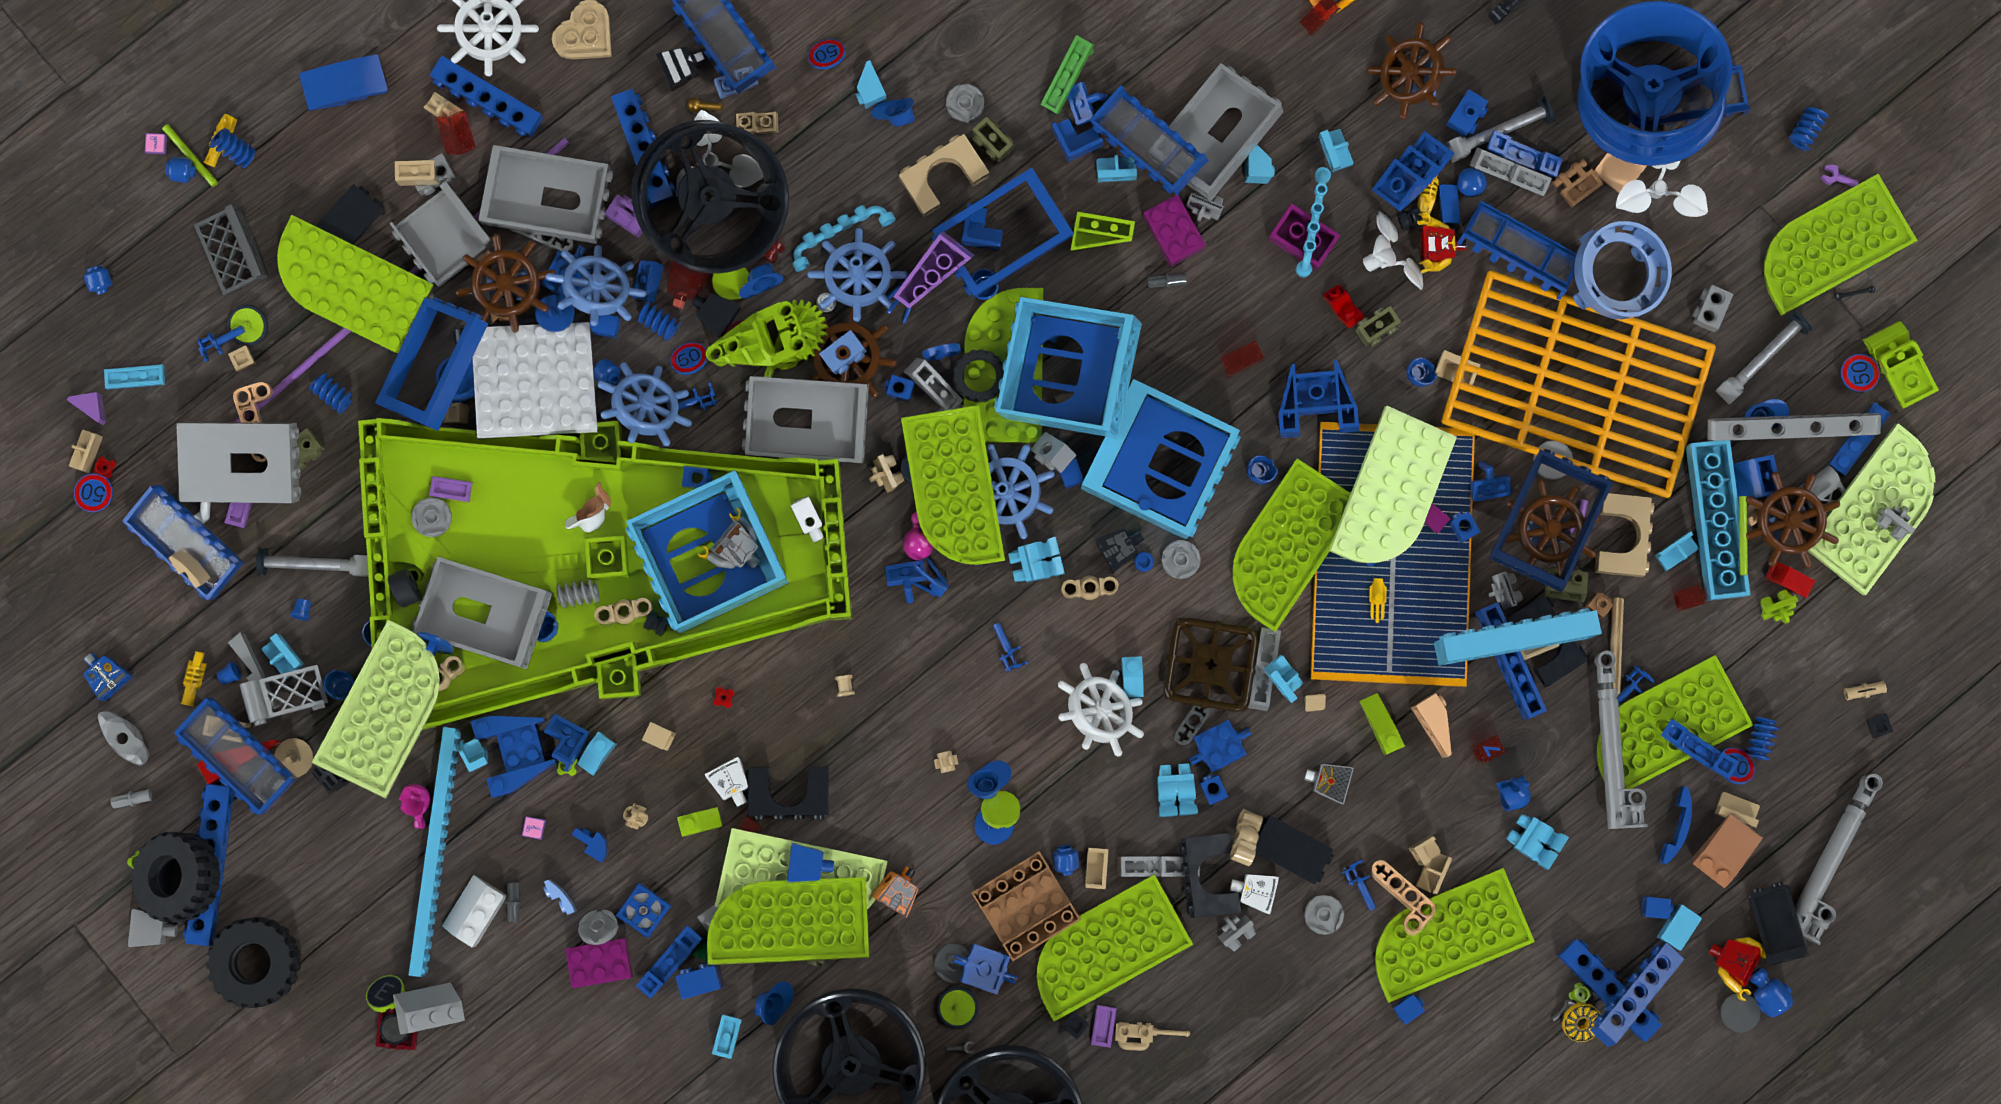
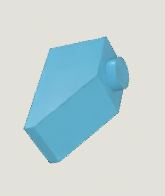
M870 60L865 64L857 85L858 93L855 94L859 104H864L865 109L887 100L885 91Z
M1256 145L1244 160L1245 183L1268 184L1270 179L1274 177L1275 167L1272 165V159Z
M1142 656L1121 658L1123 691L1128 698L1144 697Z
M598 732L586 747L578 765L594 776L617 744L603 733Z

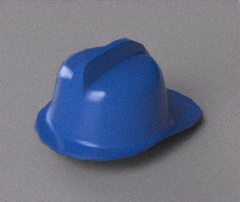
M912 98L884 101L872 109L871 115L875 119H887L896 127L915 121L912 109L914 100Z
M770 263L757 266L749 272L748 283L740 289L739 296L751 298L781 284L783 276L776 273Z
M1770 399L1750 406L1744 417L1789 416L1790 413L1789 407L1784 401ZM1778 423L1773 424L1771 429L1778 428Z
M992 761L969 777L967 787L977 798H993L997 795L999 789L1010 781L1012 770L1006 762Z
M781 981L774 985L770 991L761 993L756 999L754 1014L760 1016L767 1025L775 1024L792 1003L794 996L792 985Z

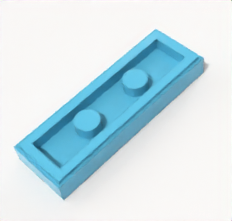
M164 365L104 369L105 389L165 385Z

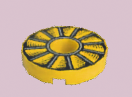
M1577 1003L1570 1006L1563 1016L1562 1028L1565 1034L1571 1040L1577 1042H1586L1594 1038L1595 1035L1590 1030L1595 1025L1593 1021L1600 1015V1012L1591 1004ZM1586 1018L1584 1025H1577L1580 1019Z

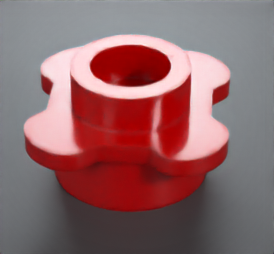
M99 457L93 472L109 479L112 477V470L116 467V462L114 460L108 461L105 457Z
M717 687L713 704L730 708L732 706V697L735 695L734 691Z

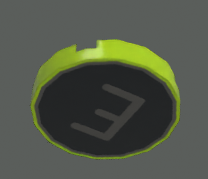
M387 975L378 978L369 986L366 992L368 1005L377 1012H386L389 1008L391 1010L394 1009L393 995L406 992L405 985L397 976Z

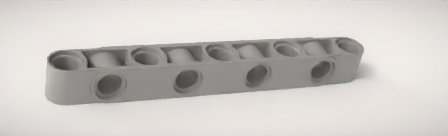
M1853 413L1708 419L1707 439L1721 441L1881 434V414ZM1855 420L1854 428L1850 429V422ZM1816 421L1817 427L1811 431L1810 426ZM1778 423V429L1772 432L1773 424ZM1739 424V431L1733 433V427Z

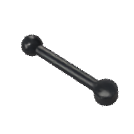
M1869 286L1867 289L1843 294L1838 292L1835 294V299L1841 300L1843 297L1866 292L1874 293L1876 288Z

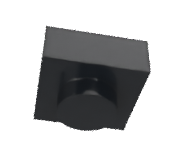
M1887 713L1866 720L1872 738L1893 732Z
M1073 1011L1062 1025V1028L1078 1039L1089 1023Z

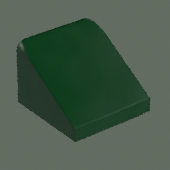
M702 937L703 939L690 954L707 963V939Z

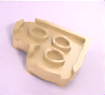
M595 0L581 1L571 12L570 20L563 21L553 31L552 43L559 56L566 59L612 57L610 19L606 8Z

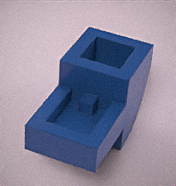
M585 827L581 829L575 828L572 835L588 845L584 852L597 861L604 862L609 850L605 836L601 832H596L594 837H592V832Z

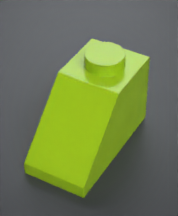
M718 807L677 817L682 837L723 826Z

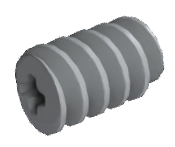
M588 579L587 585L584 584L583 580H580L579 586L573 581L571 587L565 582L563 589H561L559 583L556 585L559 605L561 603L564 608H567L568 602L574 607L576 600L580 606L583 605L584 599L587 604H591L592 598L595 603L599 602L600 595L597 579L595 584L592 583L591 579Z

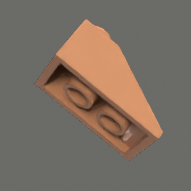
M1730 813L1693 856V865L1726 888L1741 870L1763 837Z

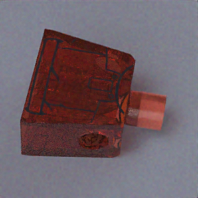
M672 260L667 287L668 293L675 296L672 306L683 309L686 299L693 301L696 295L700 294L709 273L688 269Z

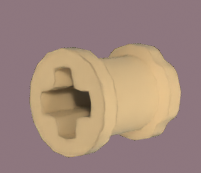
M852 675L835 677V680L838 682V697L855 695V691H852Z

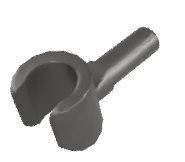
M1566 1000L1561 1010L1552 1017L1553 1021L1555 1022L1570 1006L1577 1003L1572 1000Z
M967 1041L963 1045L947 1047V1052L965 1051L971 1054L975 1050L968 1051L966 1046L974 1043Z

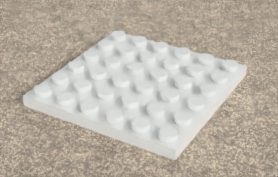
M589 322L572 323L567 329L560 332H549L540 325H519V331L516 333L512 332L511 326L486 328L473 356L477 438L597 432Z

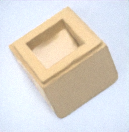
M451 403L443 423L467 424L469 405Z
M1324 694L1305 696V711L1324 710L1326 696Z

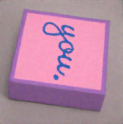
M146 133L145 153L166 154L167 135Z
M526 816L522 836L542 840L546 820Z

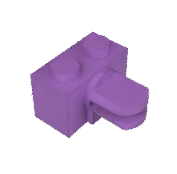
M617 194L604 214L607 218L639 238L643 232L636 220L632 199L626 195L621 197Z

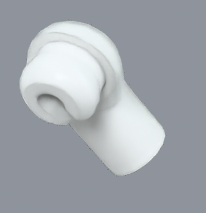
M201 502L200 512L194 515L203 524L210 518L211 502Z

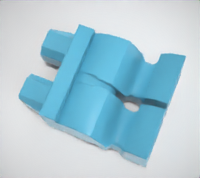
M1056 536L1047 539L1046 543H1031L1018 547V550L1008 553L1011 564L1021 562L1023 569L1013 571L1015 582L1026 581L1029 583L1050 578L1051 576L1065 575ZM1047 557H1051V558H1052V560H1051V561H1048V562H1047V561H1042L1043 559H1045V558H1047Z
M1178 764L1179 775H1171V765L1160 766L1159 776L1157 777L1158 801L1160 802L1159 817L1177 816L1178 810L1179 816L1198 814L1197 805L1194 804L1196 799L1194 774H1191L1189 764ZM1176 796H1178L1179 800L1178 810L1177 806H1175Z
M1521 814L1516 824L1524 828L1522 834L1520 835L1511 830L1506 839L1514 845V849L1532 861H1536L1539 866L1549 870L1558 856L1557 853H1560L1569 837L1562 833H1555L1552 827L1535 817L1530 818ZM1542 844L1547 845L1551 850L1544 849Z

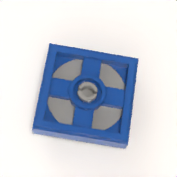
M638 883L616 916L649 938L672 905L641 883Z

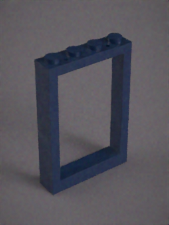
M1540 449L1489 559L1562 592L1613 482L1609 481L1610 479L1605 475L1591 473V469L1585 466L1578 467L1574 465L1573 461L1568 458L1562 457L1561 459L1554 456L1555 453L1548 449ZM1541 464L1599 490L1560 577L1501 551Z

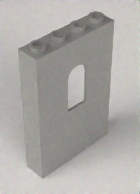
M1220 63L1169 126L1171 130L1177 131L1183 140L1187 143L1190 142L1199 153L1202 154L1203 152L1209 160L1187 185L1210 201L1283 113L1282 103L1278 98L1268 96L1263 88L1260 86L1255 87L1247 77L1237 75L1236 71L1229 65L1226 67ZM1238 108L1242 112V118L1222 143L1208 134L1227 109ZM1162 134L1148 151L1151 160L1160 165L1176 148V145ZM1182 151L1166 170L1179 179L1194 163V160Z
M493 145L479 222L481 225L597 244V239H600L602 235L600 223L605 218L606 208L603 207L604 202L608 201L609 198L607 185L608 182L612 181L613 171L610 170L609 164ZM544 187L575 192L580 196V205L574 210L542 206L541 201Z
M750 376V380H746V391L749 392V396L745 400L744 406L745 411H748L747 419H744L743 423L746 439L743 438L742 450H745V455L818 460L838 459L839 462L853 463L864 462L869 384ZM778 408L811 409V429L780 427L774 422V412Z
M177 423L179 502H298L301 496V488L299 487L301 472L298 467L300 450L297 446V439L299 438L297 423ZM231 453L262 454L267 459V469L262 473H231Z
M438 557L432 566V576L426 583V593L420 601V611L418 617L413 621L412 632L415 634L427 632L444 639L452 646L527 669L552 593ZM460 597H466L491 605L486 624L456 615L453 611L455 600Z

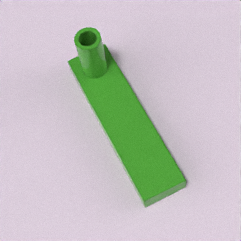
M1078 35L1075 36L1040 105L1056 114L1060 113L1087 58L1094 53L1093 43Z

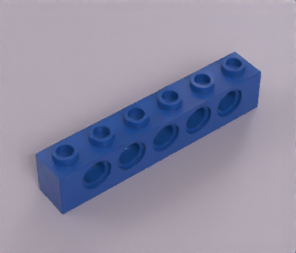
M444 56L440 57L430 73V77L433 79L432 83L441 89L446 87L454 97H463L468 105L476 108V106L480 107L485 115L490 118L493 116L497 117L499 123L506 127H514L516 129L515 132L523 137L527 135L532 138L544 119L541 113ZM451 76H457V80L455 82H448ZM468 85L474 86L471 92H465V88ZM484 95H490V99L487 102L481 101ZM502 104L507 105V108H506L505 111H503V112H499V111H498V107H499L500 105H502ZM522 114L523 119L521 121H514L516 115Z
M632 88L613 95L611 98L637 165L644 151L640 150L641 145H650L656 137L653 129H648L646 123L650 121L646 111H641L640 105L643 104L639 93L635 94ZM635 108L636 113L629 116L626 114L628 109ZM636 126L643 127L642 132L638 134L634 133L633 130ZM660 160L654 168L648 189V198L653 208L675 200L673 196L676 193L672 182L668 183L666 177L669 175L666 164H661ZM661 179L663 184L660 187H654L653 183L655 180Z
M1498 602L1475 612L1481 627L1494 625L1496 629V626L1507 623ZM1521 652L1496 655L1495 659L1523 720L1546 712L1547 709Z
M1572 939L1556 956L1605 1005L1611 1000L1614 1001L1617 998V991L1623 986L1626 987L1627 984L1624 982L1620 983L1616 979L1617 974L1611 968L1606 969L1601 964L1603 960L1595 953L1592 955L1587 950L1589 946L1582 939L1579 941ZM1583 954L1586 957V963L1581 966L1578 963V957ZM1595 969H1599L1601 973L1600 978L1594 980L1592 977V972ZM1610 983L1615 986L1612 994H1608L1606 991V987ZM1645 1008L1641 1012L1643 1020L1639 1023L1634 1021L1629 1027L1644 1042L1662 1026L1659 1022L1660 1017L1652 1010L1649 1012Z
M1668 943L1657 944L1650 951L1652 955L1639 964V971L1637 973L1634 972L1627 979L1629 983L1626 987L1623 986L1617 991V998L1614 1001L1611 1000L1604 1009L1606 1011L1604 1014H1600L1593 1021L1595 1025L1590 1031L1607 1047L1616 1044L1683 962L1684 958ZM1645 975L1649 978V983L1646 981ZM1634 989L1637 991L1638 997L1635 995ZM1623 1004H1625L1627 1011L1624 1010ZM1611 1017L1615 1020V1025L1611 1022Z

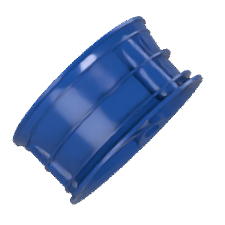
M1642 2L1614 12L1594 29L1582 53L1581 81L1578 89V111L1582 124L1588 135L1601 149L1625 162L1646 166L1666 165L1695 154L1713 138L1725 113L1726 94L1732 77V59L1729 47L1722 33L1701 13L1672 2ZM1638 42H1667L1692 53L1697 57V64L1675 71L1660 65H1646L1636 68L1616 58V51ZM1607 76L1623 88L1624 104L1629 112L1639 118L1640 130L1617 122L1599 107L1592 96L1591 88L1593 81ZM1699 84L1714 91L1713 104L1701 118L1678 129L1657 132L1659 121L1672 115L1677 110L1684 92ZM1646 120L1653 121L1652 132L1644 131Z

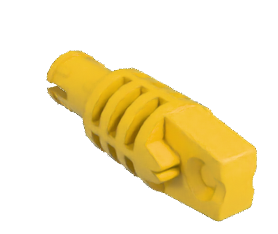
M224 114L216 127V131L213 133L214 136L222 129H228L230 133H233L237 119ZM210 147L203 163L215 168L221 152L218 153L216 147Z
M1437 176L1418 195L1417 208L1420 213H1431L1439 185Z
M196 651L193 661L189 660L183 681L185 686L181 702L183 705L193 707L197 689L201 688L206 664L203 663L205 653Z

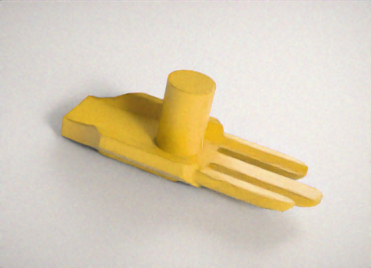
M1378 578L1373 579L1369 594L1371 619H1374V604H1376V623H1379V605H1381V620L1384 619L1387 587L1384 585L1383 579Z

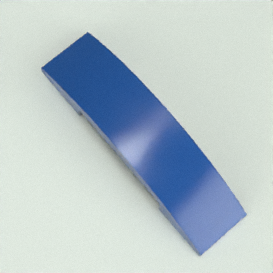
M1493 130L1487 147L1489 151L1535 172L1557 177L1562 158L1548 152L1542 153L1511 140L1512 137Z
M1671 719L1661 736L1697 762L1729 779L1739 762L1726 753L1712 747L1689 732V729Z
M1685 786L1679 788L1675 806L1682 808L1672 845H1663L1659 863L1667 864L1674 858L1682 847L1689 831L1692 803L1689 788Z
M687 925L654 966L638 982L636 987L651 999L703 938Z

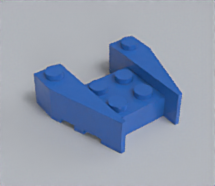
M1334 360L1335 371L1296 374L1295 364H1291L1279 411L1281 438L1301 437L1299 416L1337 412L1340 433L1360 432L1358 407L1337 360Z
M487 716L471 721L475 739L482 741L497 736L507 772L487 778L491 798L515 793L528 782H531L558 763L557 759L547 761L537 724L547 722V719Z

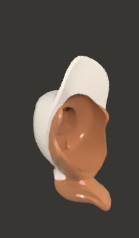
M600 482L595 487L596 496L589 499L583 508L576 512L575 516L565 521L567 529L579 526L583 531L591 532L598 529L604 522L605 511L610 507L611 499L602 488Z

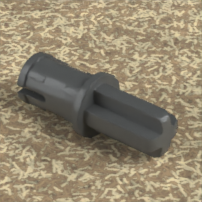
M1166 273V275L1149 276L1147 279L1148 287H1167L1168 289L1169 286L1187 285L1186 273L1171 275Z
M509 882L507 884V902H505L507 904V922H520L519 904H521V901H519L518 882Z

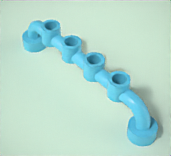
M1325 167L1317 169L1314 176L1318 183L1314 191L1316 197L1311 207L1312 217L1307 227V241L1303 246V261L1299 262L1296 267L1297 275L1302 278L1308 277L1312 272L1310 261L1312 253L1316 248L1315 237L1320 229L1318 222L1324 209L1322 202L1327 192L1326 183L1331 177L1329 169Z
M862 205L854 210L855 215L848 217L847 214L840 216L837 219L838 224L832 227L830 223L821 226V233L815 236L813 232L807 233L802 237L804 242L796 246L793 256L795 261L792 263L793 267L798 272L810 265L807 258L801 256L802 251L816 246L818 242L833 237L841 230L849 229L853 224L864 221L875 213L880 214L878 220L882 227L888 226L896 220L893 213L887 212L881 206H871L866 209Z

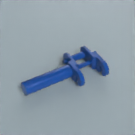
M243 326L229 331L216 338V340L214 338L215 335H212L210 332L206 338H198L197 344L200 345L198 349L201 355L205 357L204 361H209L206 352L207 349L213 346L219 350L218 353L220 355L223 354L221 345L245 333ZM210 340L212 344L205 347L204 343Z
M708 382L711 392L702 397L698 396L695 387L692 388L695 397L679 402L678 411L696 405L699 402L701 403L699 407L703 411H705L707 406L713 404L716 406L717 399L714 400L713 398L716 395L711 382ZM711 396L712 401L703 404L702 399Z
M1001 624L993 625L1004 651L1007 652V655L1004 656L1002 654L1001 658H999V660H1003L1006 667L1004 671L1008 670L1010 672L1013 667L1017 669L1028 664V660L1019 665L1016 663L1012 652L1022 648L1021 645L1012 649ZM1009 656L1014 664L1012 666L1009 665L1006 659Z
M1633 666L1635 670L1629 676L1625 674V680L1631 683L1618 695V705L1633 690L1638 691V694L1643 693L1637 687V683L1643 677L1649 679L1652 684L1655 682L1645 671H1641L1639 666ZM1638 672L1641 676L1634 681L1632 677Z
M1363 859L1349 865V869L1346 870L1344 868L1341 874H1345L1348 880L1347 885L1351 884L1352 886L1354 885L1353 882H1357V886L1371 911L1377 907L1364 883V880L1370 878L1371 875L1360 878L1355 870V866L1363 862ZM1352 870L1356 879L1352 880L1348 871Z

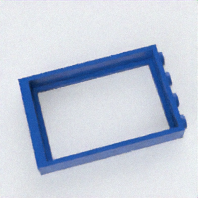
M1033 168L1028 169L932 230L934 235L931 238L935 241L940 233L949 230L1026 181L1059 232L1058 235L976 285L965 266L962 265L954 274L957 279L961 278L965 283L963 288L968 296L971 294L974 298L1073 236L1074 233Z
M425 297L375 403L438 431L488 323L482 321V316L477 313L471 312L469 314L470 311L461 307L457 310V306L446 302L444 305V301L436 297L433 300ZM437 311L467 323L424 412L396 400L433 319Z

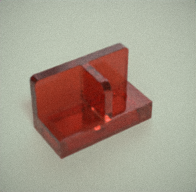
M1320 0L1315 7L1310 8L1311 11L1300 21V24L1308 31L1310 36H1314L1341 7L1334 0Z
M465 111L436 118L447 154L462 155L476 148Z
M1255 340L1220 358L1227 371V377L1230 378L1262 362L1265 357Z

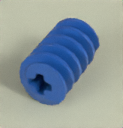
M1805 108L1804 114L1801 115L1800 120L1796 124L1797 127L1793 129V133L1789 136L1790 142L1801 150L1809 151L1810 148L1807 144H1814V141L1810 138L1816 139L1818 137L1815 133L1821 132V128L1818 125H1825V121L1822 118L1828 119L1829 115L1818 108Z
M222 129L217 132L210 142L211 148L216 147L218 153L222 151V155L224 157L228 156L230 161L235 159L234 164L239 165L241 163V168L247 167L255 155L254 147L249 146L247 142L236 137L234 133H230L228 129Z
M648 300L638 314V322L640 324L645 322L646 328L651 327L652 332L658 331V336L664 335V340H670L678 331L681 322L676 325L675 317L669 320V313L662 316L664 310L661 309L656 312L657 305L655 304L650 308L651 301Z
M325 372L311 383L308 390H313V394L319 395V399L325 400V403L331 405L333 410L337 409V413L342 414L352 403L350 399L352 393L344 394L346 388L343 387L339 390L340 383L337 382L333 385V377L326 380L328 373Z
M1756 717V721L1760 724L1753 725L1757 731L1751 732V735L1756 739H1749V743L1753 746L1746 748L1751 753L1746 755L1769 761L1770 758L1766 756V753H1772L1773 751L1768 746L1775 745L1770 738H1777V735L1772 732L1780 728L1775 726L1776 721Z

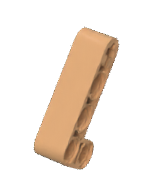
M258 382L239 388L234 392L233 399L241 422H262L256 403L268 400L272 396L273 389L269 384ZM261 386L267 388V394L263 397L258 394V389ZM242 392L248 394V400L244 403L239 400V395ZM249 410L253 411L255 415L252 421H247L245 418V413ZM251 453L256 461L267 462L265 456L263 458L258 456L257 453Z
M1382 860L1376 861L1372 866V877L1411 911L1405 919L1404 931L1411 936L1419 934L1434 917L1436 909L1434 903L1387 862ZM1377 868H1384V874H1377ZM1398 880L1401 883V887L1393 888L1390 882ZM1408 893H1413L1416 896V900L1410 902L1405 896ZM1428 906L1432 912L1429 915H1424L1420 909ZM1410 921H1415L1419 927L1413 930L1407 924Z

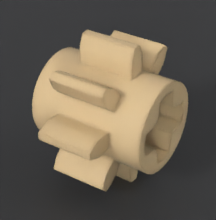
M951 751L937 754L938 759L934 760L936 769L940 768L941 773L955 770V765L958 764L957 755L952 756Z
M635 803L633 807H627L623 814V818L626 820L625 825L636 830L644 826L648 820V815L645 813L646 808Z

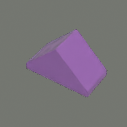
M94 392L68 397L67 401L102 425L106 423L101 394Z

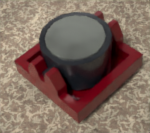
M389 1008L386 1012H379L375 1047L416 1050L418 1031L400 1034L395 1008L392 1010Z

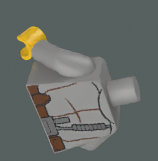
M735 508L739 515L733 517L731 513L729 514L733 523L711 549L702 546L706 549V554L701 555L698 553V556L708 559V561L718 567L733 569L738 566L741 568L746 562L752 568H755L761 560L754 554L758 548L756 544L757 535L752 524L746 517L742 516L740 509Z

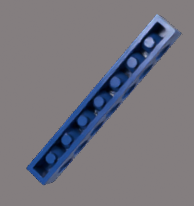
M206 784V788L202 791L204 805L199 813L201 828H198L197 835L204 838L207 842L213 840L215 843L213 849L215 856L219 860L220 865L218 866L221 871V877H219L220 887L219 891L215 894L214 902L209 905L207 911L200 914L198 918L188 921V925L183 933V938L186 939L185 944L213 946L212 940L216 934L234 790L231 787ZM215 800H218L220 803L217 811L212 808ZM212 820L217 822V828L214 831L209 826ZM199 919L204 922L202 930H199L196 926Z

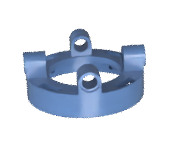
M1619 221L1597 230L1592 229L1579 239L1581 246L1577 252L1574 264L1575 281L1579 292L1573 298L1581 309L1591 307L1599 314L1608 318L1629 319L1637 318L1651 311L1664 299L1671 282V260L1664 243L1652 230L1636 222ZM1619 226L1622 227V230L1632 231V235L1622 232L1615 233V228ZM1623 242L1633 246L1631 248L1633 257L1639 262L1645 261L1647 268L1645 286L1640 293L1628 301H1616L1607 297L1599 290L1595 283L1593 262L1599 250L1608 243ZM1657 268H1661L1660 287H1655Z

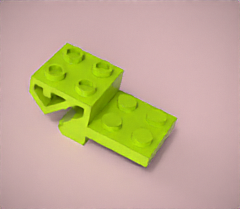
M1897 321L1863 339L1871 357L1878 364L1880 374L1885 375L1902 409L1939 391L1922 358L1923 354L1917 342L1910 339L1909 331L1901 321Z

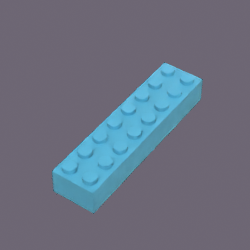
M1730 440L1691 443L1686 446L1705 599L1706 601L1750 596L1748 575H1740L1739 504Z
M1590 608L1573 612L1572 615L1571 612H1564L1553 616V618L1552 615L1542 616L1539 619H1535L1534 622L1530 618L1521 620V622H1517L1515 625L1513 622L1503 623L1500 626H1496V629L1494 625L1482 627L1477 632H1475V629L1465 630L1458 633L1457 636L1456 632L1447 633L1444 636H1440L1439 640L1434 642L1438 666L1590 639L1602 634L1597 610L1590 611Z

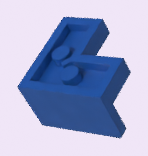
M1069 118L1058 124L1056 122L1051 124V129L1067 162L1073 161L1103 146V139L1093 129L1077 135Z
M968 203L967 208L970 207L972 203ZM986 208L980 209L965 219L962 245L1000 251L1003 230L984 228L987 214Z
M554 714L544 732L560 740L552 753V757L566 764L564 771L569 772L585 747L589 732Z

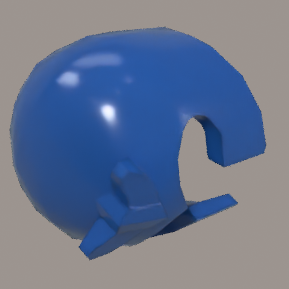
M1524 775L1519 778L1514 777L1496 783L1500 791L1501 804L1505 811L1520 809L1529 803L1531 798L1530 783L1526 781Z

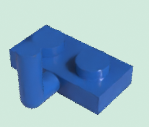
M1084 82L1075 84L1067 98L1076 125L1081 126L1090 122V119L1095 114L1091 103L1097 100L1106 102L1109 96L1098 92L1088 95Z
M1480 461L1478 467L1486 471V478L1471 481L1472 500L1476 502L1511 495L1510 476L1506 474L1494 477L1493 466Z
M923 560L884 566L887 586L903 584L907 603L914 601L911 583L926 581V578L914 568L917 565L925 571Z

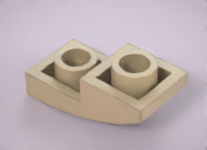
M778 113L736 114V126L752 134L777 133Z
M182 549L168 557L178 574L185 572L195 588L211 578L201 564Z

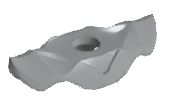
M100 712L98 720L107 743L125 760L139 766L145 764L149 758V751L144 744L140 731L131 722L114 712ZM120 733H126L128 736V741L125 744H120L117 741Z

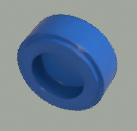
M1141 552L1135 557L1134 565L1138 571L1147 572L1153 567L1154 559L1151 554Z

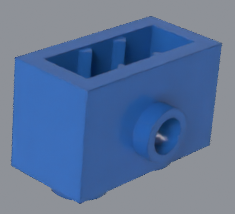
M1468 89L1446 126L1465 138L1468 133L1472 135L1478 126L1475 123L1478 117L1483 118L1488 110L1485 107L1488 101Z

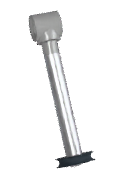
M1543 96L1542 100L1538 98V108L1466 139L1460 136L1446 142L1444 145L1455 153L1450 159L1453 163L1467 157L1471 153V149L1489 142L1493 130L1507 134L1541 118H1544L1548 125L1551 120L1555 122V115L1548 99Z
M1791 310V315L1787 314L1790 324L1735 378L1729 377L1715 390L1729 405L1742 394L1743 385L1799 331L1805 335H1808V330L1812 331L1811 325L1801 314Z
M259 547L257 552L256 569L258 576L260 573L266 576L267 568L349 571L353 576L369 577L368 560L365 555H353L350 559L268 556L267 547L264 550Z

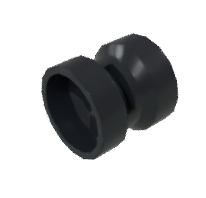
M1412 207L1409 211L1402 210L1397 212L1402 230H1407L1413 225L1416 227L1420 226L1417 224V221H1422V218L1418 215L1420 212L1417 207Z
M652 610L643 628L647 630L653 629L655 634L662 637L669 622L666 617H659L658 613Z

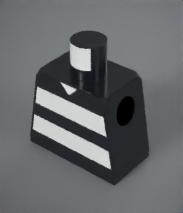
M687 47L656 54L672 92L696 78L698 72L695 66L705 62L701 51L690 55Z

